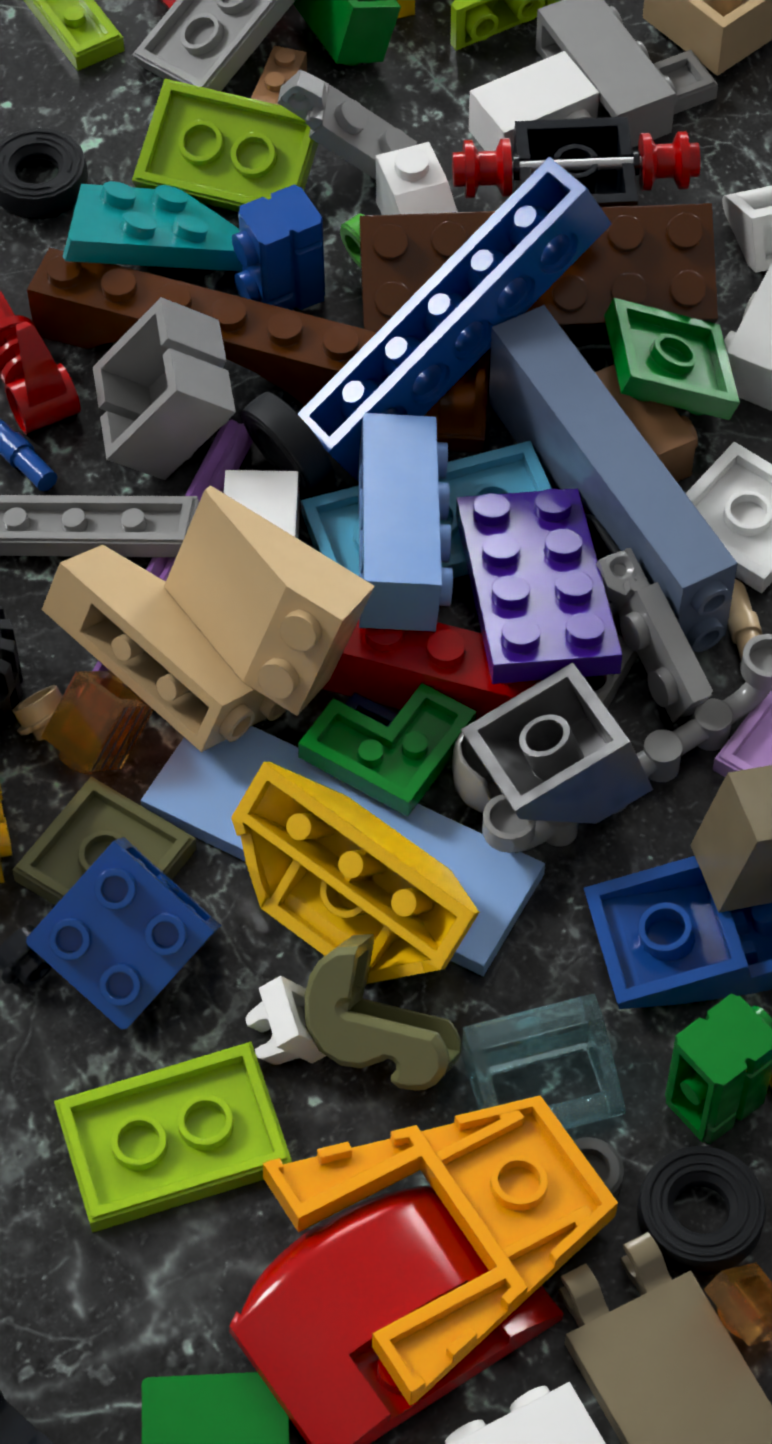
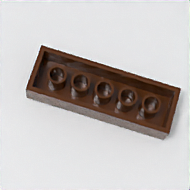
M712 203L601 207L612 224L526 311L528 312L545 305L570 340L609 339L604 314L613 298L716 323L718 320ZM495 211L360 216L359 238L363 329L378 332Z

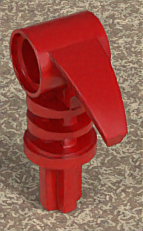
M0 291V376L5 385L6 397L13 416L21 431L26 435L80 413L81 405L75 386L66 368L61 363H55L31 319L26 316L15 315Z

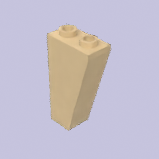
M104 545L60 562L42 611L200 752L226 739L229 742L236 741L250 726L266 718L273 721L287 710L240 680L164 588L166 581Z

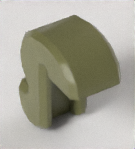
M374 934L353 935L320 959L309 976L304 995L305 1024L316 1047L321 1053L341 1066L364 1068L386 1059H391L396 1064V1070L391 1075V1082L398 1088L417 1091L426 1090L436 1085L459 1060L462 1046L457 1029L449 1019L363 999L364 989L368 981Z

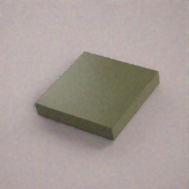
M91 776L13 868V875L16 882L56 905L114 840L125 837L172 880L197 850L196 838Z

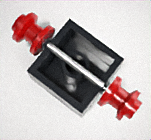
M628 117L515 121L513 156L509 138L500 139L495 151H478L473 140H463V152H452L453 187H464L465 198H474L479 186L495 185L502 197H510L512 195V173L516 191L548 157H551L583 184L600 207L638 206L639 201L635 177L638 175L641 191H651L656 179L673 178L679 190L688 189L690 178L699 177L700 175L699 143H689L687 131H678L673 142L669 144H655L650 133H640L638 151H632Z

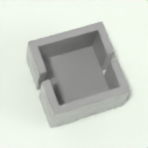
M160 297L93 366L98 407L106 411L100 417L106 460L166 480L236 413L229 372L223 369L226 362V353L218 319Z

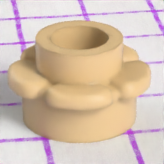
M57 685L46 687L34 693L13 709V713L21 724L17 732L20 735H28L33 732L38 741L56 734L70 723L66 713L73 707L72 699H64Z

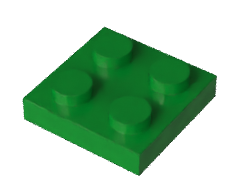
M613 298L604 314L621 394L631 396L643 402L652 401L685 409L696 415L705 414L730 420L740 401L720 325Z

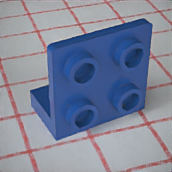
M125 837L114 840L29 934L26 943L120 1029H127L222 925Z

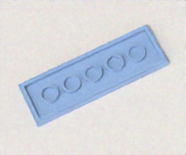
M250 726L236 741L229 742L226 739L203 752H200L184 737L140 800L142 807L186 833L245 861L241 836L236 835L231 817L263 762H272L348 796L453 872L480 913L450 961L483 977L544 876L545 871L544 862L522 852L507 853L498 851L486 842L482 833L420 804H417L407 817L298 758V747L253 726Z

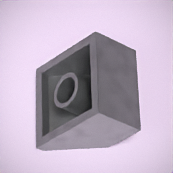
M573 662L461 729L468 743L519 819L597 824L653 790L631 741Z

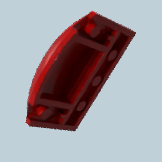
M414 1186L391 1191L348 1207L303 1234L287 1247L259 1276L250 1291L241 1314L236 1311L229 1326V1332L307 1444H370L561 1321L564 1314L541 1285L416 1403L409 1405L372 1348V1334L489 1271L431 1186Z

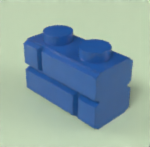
M294 184L271 193V199L261 197L239 206L240 232L232 235V244L235 254L242 265V272L235 274V283L240 297L293 310L296 307L303 310L323 302L325 296L323 218L302 187Z

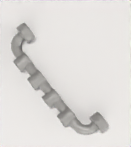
M772 634L755 636L746 643L740 667L742 677L746 682L737 691L723 700L708 699L705 703L696 707L693 719L674 731L656 730L646 737L644 748L637 753V756L647 778L655 782H668L677 776L680 769L681 756L696 746L707 751H716L724 747L729 740L731 725L754 710L772 691ZM503 794L492 798L486 804L483 811V836L492 848L501 852L518 853L527 851L543 842L558 847L566 846L572 843L578 835L579 823L519 819ZM627 806L623 807L622 809H620L619 811L615 812L614 814L623 811Z

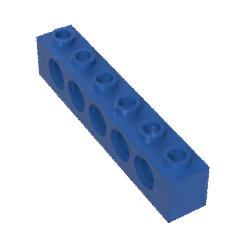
M548 157L301 409L298 415L313 431L324 449L359 482L358 459L363 413L424 416L491 348L492 327L524 314L612 223L589 190L551 157Z

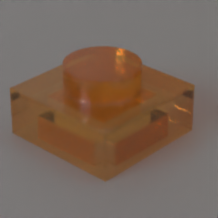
M757 1263L722 1270L704 1288V1291L718 1307L717 1312L721 1322L731 1333L743 1339L748 1346L772 1340V1281Z

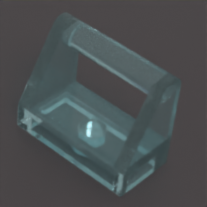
M595 993L463 1027L462 1058L479 1110L498 1106L491 1075L587 1051L601 1092L549 1105V1108L565 1130L626 1113L604 1018Z

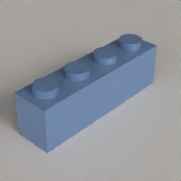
M363 413L358 459L359 577L375 587L359 618V628L435 632L439 606L451 605L453 569L441 567V562L448 563L450 559L451 525L440 524V520H447L450 486L449 483L438 482V479H446L448 443L437 442L436 417Z

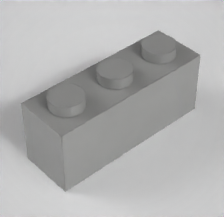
M561 0L538 9L537 52L543 60L563 51L568 54L599 91L597 118L628 117L632 148L638 146L640 133H650L653 140L672 133L674 108L678 104L675 86L668 76H662L651 62L644 44L641 41H635L627 31L615 7H609L604 0Z

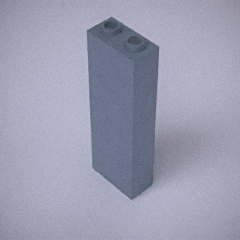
M545 305L493 326L489 389L490 406L518 444L531 441L551 488L559 490L578 488L584 513L593 515L602 524L621 551L627 548L632 549L649 584L659 583L692 650L702 652L713 647L726 635L738 565L736 560ZM588 524L593 547L599 558L611 555V552Z

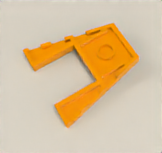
M541 1095L456 1115L454 1123L420 1131L418 1126L415 1125L391 1131L390 1139L351 1148L348 1141L317 1149L316 1157L282 1164L280 1158L263 1163V1179L298 1232L421 1170L489 1270L487 1273L372 1334V1348L409 1405L416 1403L616 1215L617 1200Z

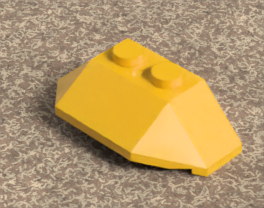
M263 762L231 817L236 835L241 836L245 862L260 908L324 956L353 935L374 934V945L367 984L445 969L480 913L448 867L348 796L272 762Z

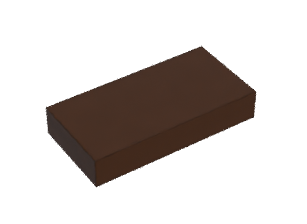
M490 349L427 412V416L436 417L437 442H447L448 451L484 453Z

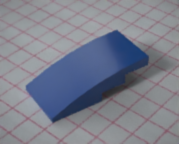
M695 856L584 887L619 1009L686 1004L726 998L730 994L741 996L772 990V903L718 913Z

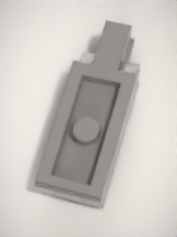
M301 69L280 87L277 103L305 120L306 124L310 127L309 137L375 180L376 155L417 145V141L406 135L402 130L395 128L363 107L356 100L351 99L329 85V83Z
M631 548L599 559L596 566L600 570L607 599L612 601L613 610L618 611L620 631L625 643L632 651L637 652L648 673V686L652 697L659 706L665 707L672 723L691 716L697 706L705 703L712 696L713 689L659 583L649 584Z

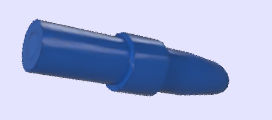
M0 419V455L12 467L18 468L40 491L51 489L57 481V474L37 455L34 446L20 432H15L6 422Z

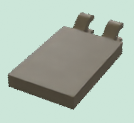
M649 1232L623 1244V1249L627 1255L620 1258L626 1274L636 1286L641 1295L640 1297L609 1311L598 1281L587 1264L561 1276L564 1287L560 1288L558 1292L566 1308L579 1326V1328L566 1334L564 1344L621 1444H772V1405L691 1270L672 1280L662 1253Z

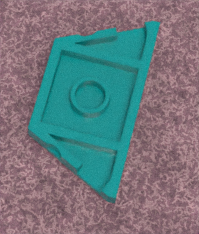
M115 181L106 182L104 185L81 184L62 256L65 261L242 271V265L235 254L232 244V235L240 232L239 228L186 192L168 185H160L155 189L130 187Z

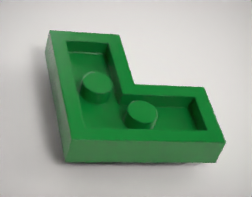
M421 683L391 724L386 727L333 698L298 743V758L408 817L452 758L454 745L461 733V729L476 721L477 711Z

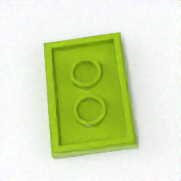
M165 78L132 182L136 188L155 189L160 185L173 186L186 192L202 204L238 212L240 211L239 206L261 197L271 199V193L295 184L304 190L319 143L309 137L310 127L306 124L305 120L281 105Z
M252 1042L54 1101L92 1233L264 1180L263 1163L269 1160L280 1158L282 1164L292 1162Z

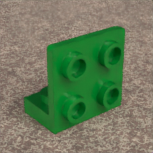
M258 1372L147 1377L142 1381V1444H290L289 1417Z

